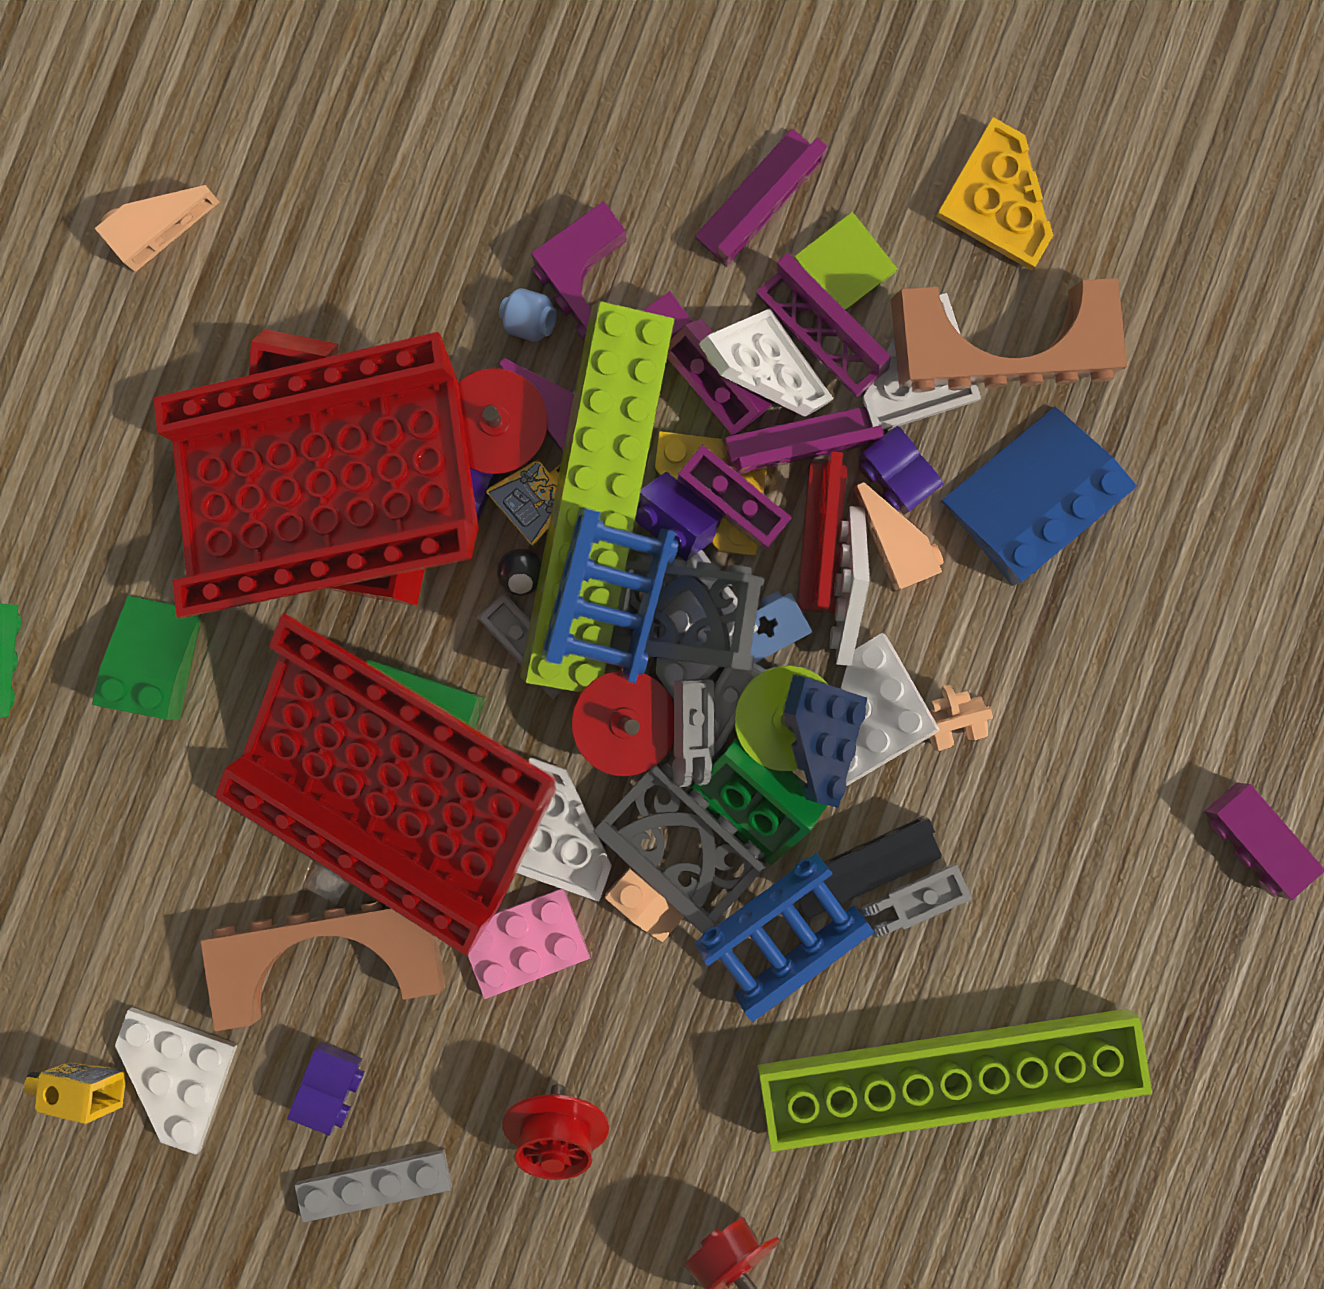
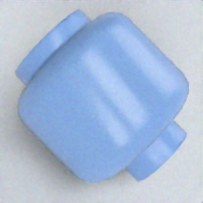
M519 288L513 291L509 297H505L502 300L499 308V317L502 319L506 333L532 342H538L544 336H549L553 332L557 321V310L553 307V303L548 296Z

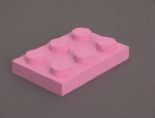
M559 888L495 913L468 954L482 995L484 999L588 960L590 959V954L567 893L564 889Z

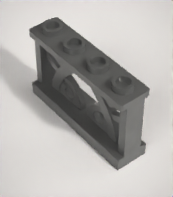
M635 555L634 562H626L625 571L648 577L653 557ZM674 559L672 563H667L644 652L648 653V656L752 671L754 656L751 655L760 589L761 586H764L765 578L751 575L752 568L745 566L729 565L727 572L719 571L720 565L708 562H697L696 568L687 567V561ZM665 576H674L678 578L674 579L673 581L667 584ZM701 580H710L715 582L709 589ZM728 586H735L739 591L737 608L731 613L724 615L722 609L729 607L734 598L730 597L725 600L723 591ZM621 587L617 610L636 614L641 604L639 598L640 591ZM689 590L701 604L707 618L693 623L686 631L682 645H679L676 625L663 611L674 599ZM657 619L665 626V634L661 638H658L656 634L657 629L662 627L659 624H655ZM734 622L730 648V638L727 623ZM614 625L610 648L628 652L634 630ZM710 626L711 631H703L706 633L707 639L705 643L701 644L698 641V633L703 628Z
M665 763L663 767L657 764L644 774L595 827L593 832L701 933H704L715 924L720 916L766 869V863L762 860L765 854L751 840L744 844L734 834L738 830L737 827L723 814L716 818L707 809L710 802L696 789L689 793L684 787L676 786L673 780L672 767L668 763ZM652 786H663L669 791L671 800L667 804H662L656 796L654 807L657 813L650 815L644 803L645 792ZM635 800L642 818L619 829L614 824V821ZM682 800L695 813L677 812L680 801ZM681 825L698 828L703 848L702 867L690 862H680L663 870L658 865L665 848L664 837L659 827ZM651 829L656 838L657 847L652 851H646L642 848L641 842L644 839L651 840L648 833L645 832ZM713 830L727 843L715 848ZM728 853H734L743 860L744 869L738 878L723 879L714 874L715 867L724 871L734 867L724 862V857ZM682 871H691L700 875V879L698 881L690 875L691 883L684 886L680 884L678 875ZM712 883L729 889L709 912L703 907Z

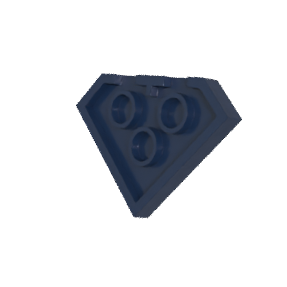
M793 674L783 715L786 726L793 727L796 740L791 745L797 768L805 773L807 781L803 787L805 799L839 808L841 798L846 791V778L850 763L856 753V740L860 725L866 716L865 706L868 698Z

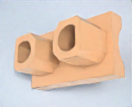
M950 684L942 686L943 698L931 701L933 710L929 711L940 729L939 732L929 737L935 750L940 751L952 747L954 741L951 731L963 727L968 740H978L987 737V720L993 719L991 708L985 705L982 697L978 696L970 699L968 691L955 694Z

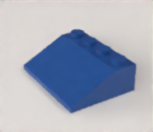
M1055 406L941 500V502L1013 586L1026 580L1134 490L1137 485L1106 450Z

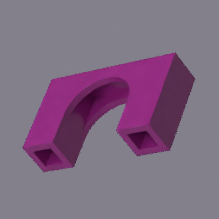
M604 201L531 253L535 264L531 268L532 272L543 287L548 283L557 294L553 297V300L564 316L571 313L579 325L575 327V330L583 342H585L591 308L582 296L585 276L597 262L627 241L626 230ZM671 291L643 310L644 312L674 318L671 339L686 324L692 322Z

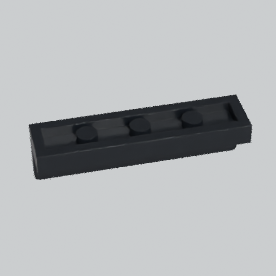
M925 816L919 817L823 861L833 873L824 880V883L839 904L940 859L942 854L933 837L935 830L930 819ZM809 891L799 899L807 918H812L826 911L812 891Z

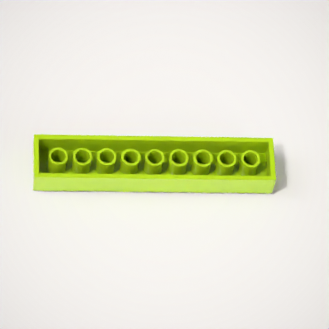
M601 301L591 306L520 672V678L525 683L582 692L592 681L605 673L606 662L570 654L569 657L563 656L561 665L546 662L541 658V653L579 508L583 507L601 512L599 520L604 522V526L631 533L633 531L674 318ZM599 541L598 544H592L589 558L594 559L595 564L625 571L629 548ZM590 578L588 582H582L579 596L584 597L586 602L617 609L621 586ZM580 616L579 619L573 618L569 633L574 635V639L610 647L614 625Z
M1128 1009L757 1065L771 1152L1152 1094L1141 1019Z

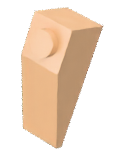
M206 185L123 204L119 209L116 208L107 212L95 229L122 262L136 272L220 201Z
M863 482L856 485L853 489L859 507L865 508L866 524L894 591H899L942 573L940 565L943 564V558L938 546L935 543L930 544L926 535L866 483Z

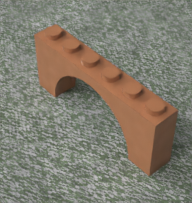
M1118 278L1082 280L1069 289L1067 314L1058 336L1044 352L1024 358L995 356L978 349L965 340L948 319L941 303L938 287L901 289L891 298L899 388L912 387V392L915 393L932 391L935 389V386L948 385V390L955 391L968 389L974 383H984L985 388H999L1006 386L1008 381H1020V386L1039 385L1043 383V379H1055L1056 384H1069L1079 381V377H1091V382H1104L1114 379L1115 373L1127 367Z
M379 900L360 904L361 910L347 912L346 906L323 910V917L310 919L309 913H300L287 916V923L273 925L272 919H264L250 922L249 929L235 931V925L212 929L211 936L200 941L214 1032L251 1026L260 1020L262 989L274 962L291 945L313 937H344L357 941L373 950L392 970L398 981L403 1000L441 994L446 986L438 938L390 907L384 906Z

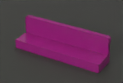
M791 129L696 233V240L727 267L822 163L828 146L818 137L810 144L796 130Z

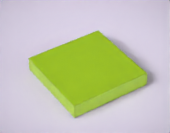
M853 211L794 256V259L845 311L849 310L893 276L898 270Z

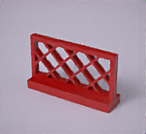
M831 451L824 463H809L797 604L801 611L831 614L835 611L836 596H834V583L836 573H838L841 544L838 542L840 522L843 521L848 466L842 465L843 452Z

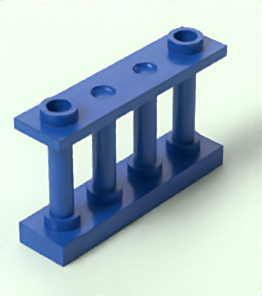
M580 507L541 658L546 662L561 665L563 656L569 657L570 654L622 666L624 669L621 677L628 682L636 683L637 676L643 675L647 666L648 653H645L644 650L667 563H672L676 556L678 541L674 540L676 532L660 529L658 540L604 526V522L599 520L601 512ZM604 541L653 554L648 577L595 564L594 559L589 558L592 544ZM591 578L644 592L638 615L584 601V597L579 596L582 582H588ZM582 616L633 629L628 652L574 639V635L569 633L573 618L579 619Z
M817 853L810 858L800 861L791 872L719 925L706 930L701 938L694 942L707 966L719 958L739 984L741 989L735 992L734 996L752 1023L875 933L854 905L846 911L841 907L824 883V880L833 873ZM809 891L813 892L832 919V922L815 934L793 905L794 902ZM780 913L802 942V944L785 956H783L762 928L763 925ZM748 936L751 937L772 965L756 978H752L731 950Z

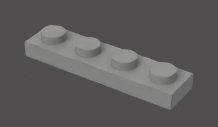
M445 1149L305 1179L295 1184L302 1223L450 1191L452 1188Z

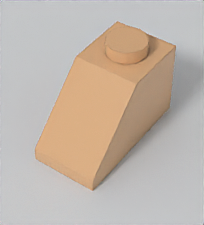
M631 866L624 871L605 895V899L628 919L662 943L684 918L674 906Z

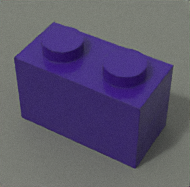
M665 472L640 491L635 522L657 539L660 529L676 532L674 540L678 541L676 554L683 560L688 561L713 541L723 515L668 472Z

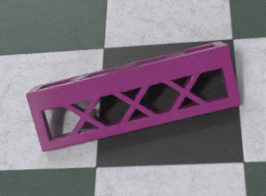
M787 252L777 261L778 272L756 291V296L772 310L776 317L857 398L890 369L891 356ZM784 282L793 291V302L777 303L769 293ZM797 296H798L804 303H797ZM785 311H792V318ZM796 311H813L818 316V329L801 328L796 323ZM822 322H823L829 329H822ZM810 336H817V343ZM821 337H838L843 342V354H827L821 348ZM847 347H848L855 355L847 354ZM835 362H843L842 369ZM847 362H863L871 372L856 384L846 374Z
M864 406L725 437L722 442L728 465L738 474H744L828 455L831 451L841 452L868 446L884 437L882 425L870 426L867 410Z

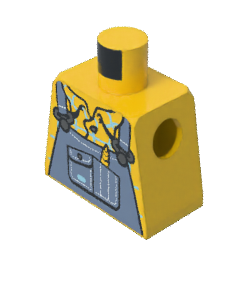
M538 460L534 461L486 491L534 549L547 537L561 463L549 473Z
M65 1063L41 1073L30 1072L24 1083V1092L27 1095L36 1096L35 1109L38 1113L87 1124L123 1107L127 1070Z

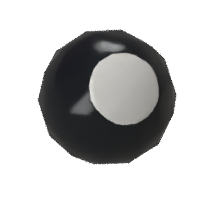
M528 549L509 551L501 558L497 566L499 584L505 591L513 595L524 596L533 593L537 589L542 561L535 553Z

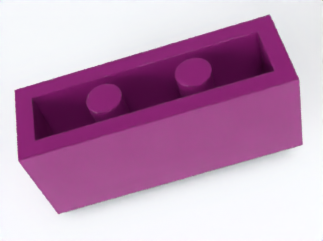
M701 318L686 324L670 340L667 358L734 436L749 427L774 403L770 399L721 376L716 368L710 364L707 355L699 343L714 332Z
M703 444L678 473L679 482L722 514L724 519L764 551H766L792 518Z
M1237 782L1204 811L1212 820L1208 824L1213 832L1222 840L1228 839L1236 848L1233 852L1235 857L1246 868L1250 869L1253 867L1261 877L1258 880L1259 884L1272 897L1279 896L1293 900L1324 873L1322 865L1251 784Z

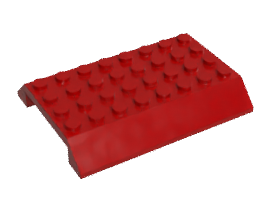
M439 332L154 397L157 434L171 440L173 443L187 577L173 580L177 618L200 615L472 558L478 533V521L459 384Z
M282 614L269 646L270 649L279 654L243 755L224 769L215 797L467 956L501 905L556 792L555 778L289 615Z

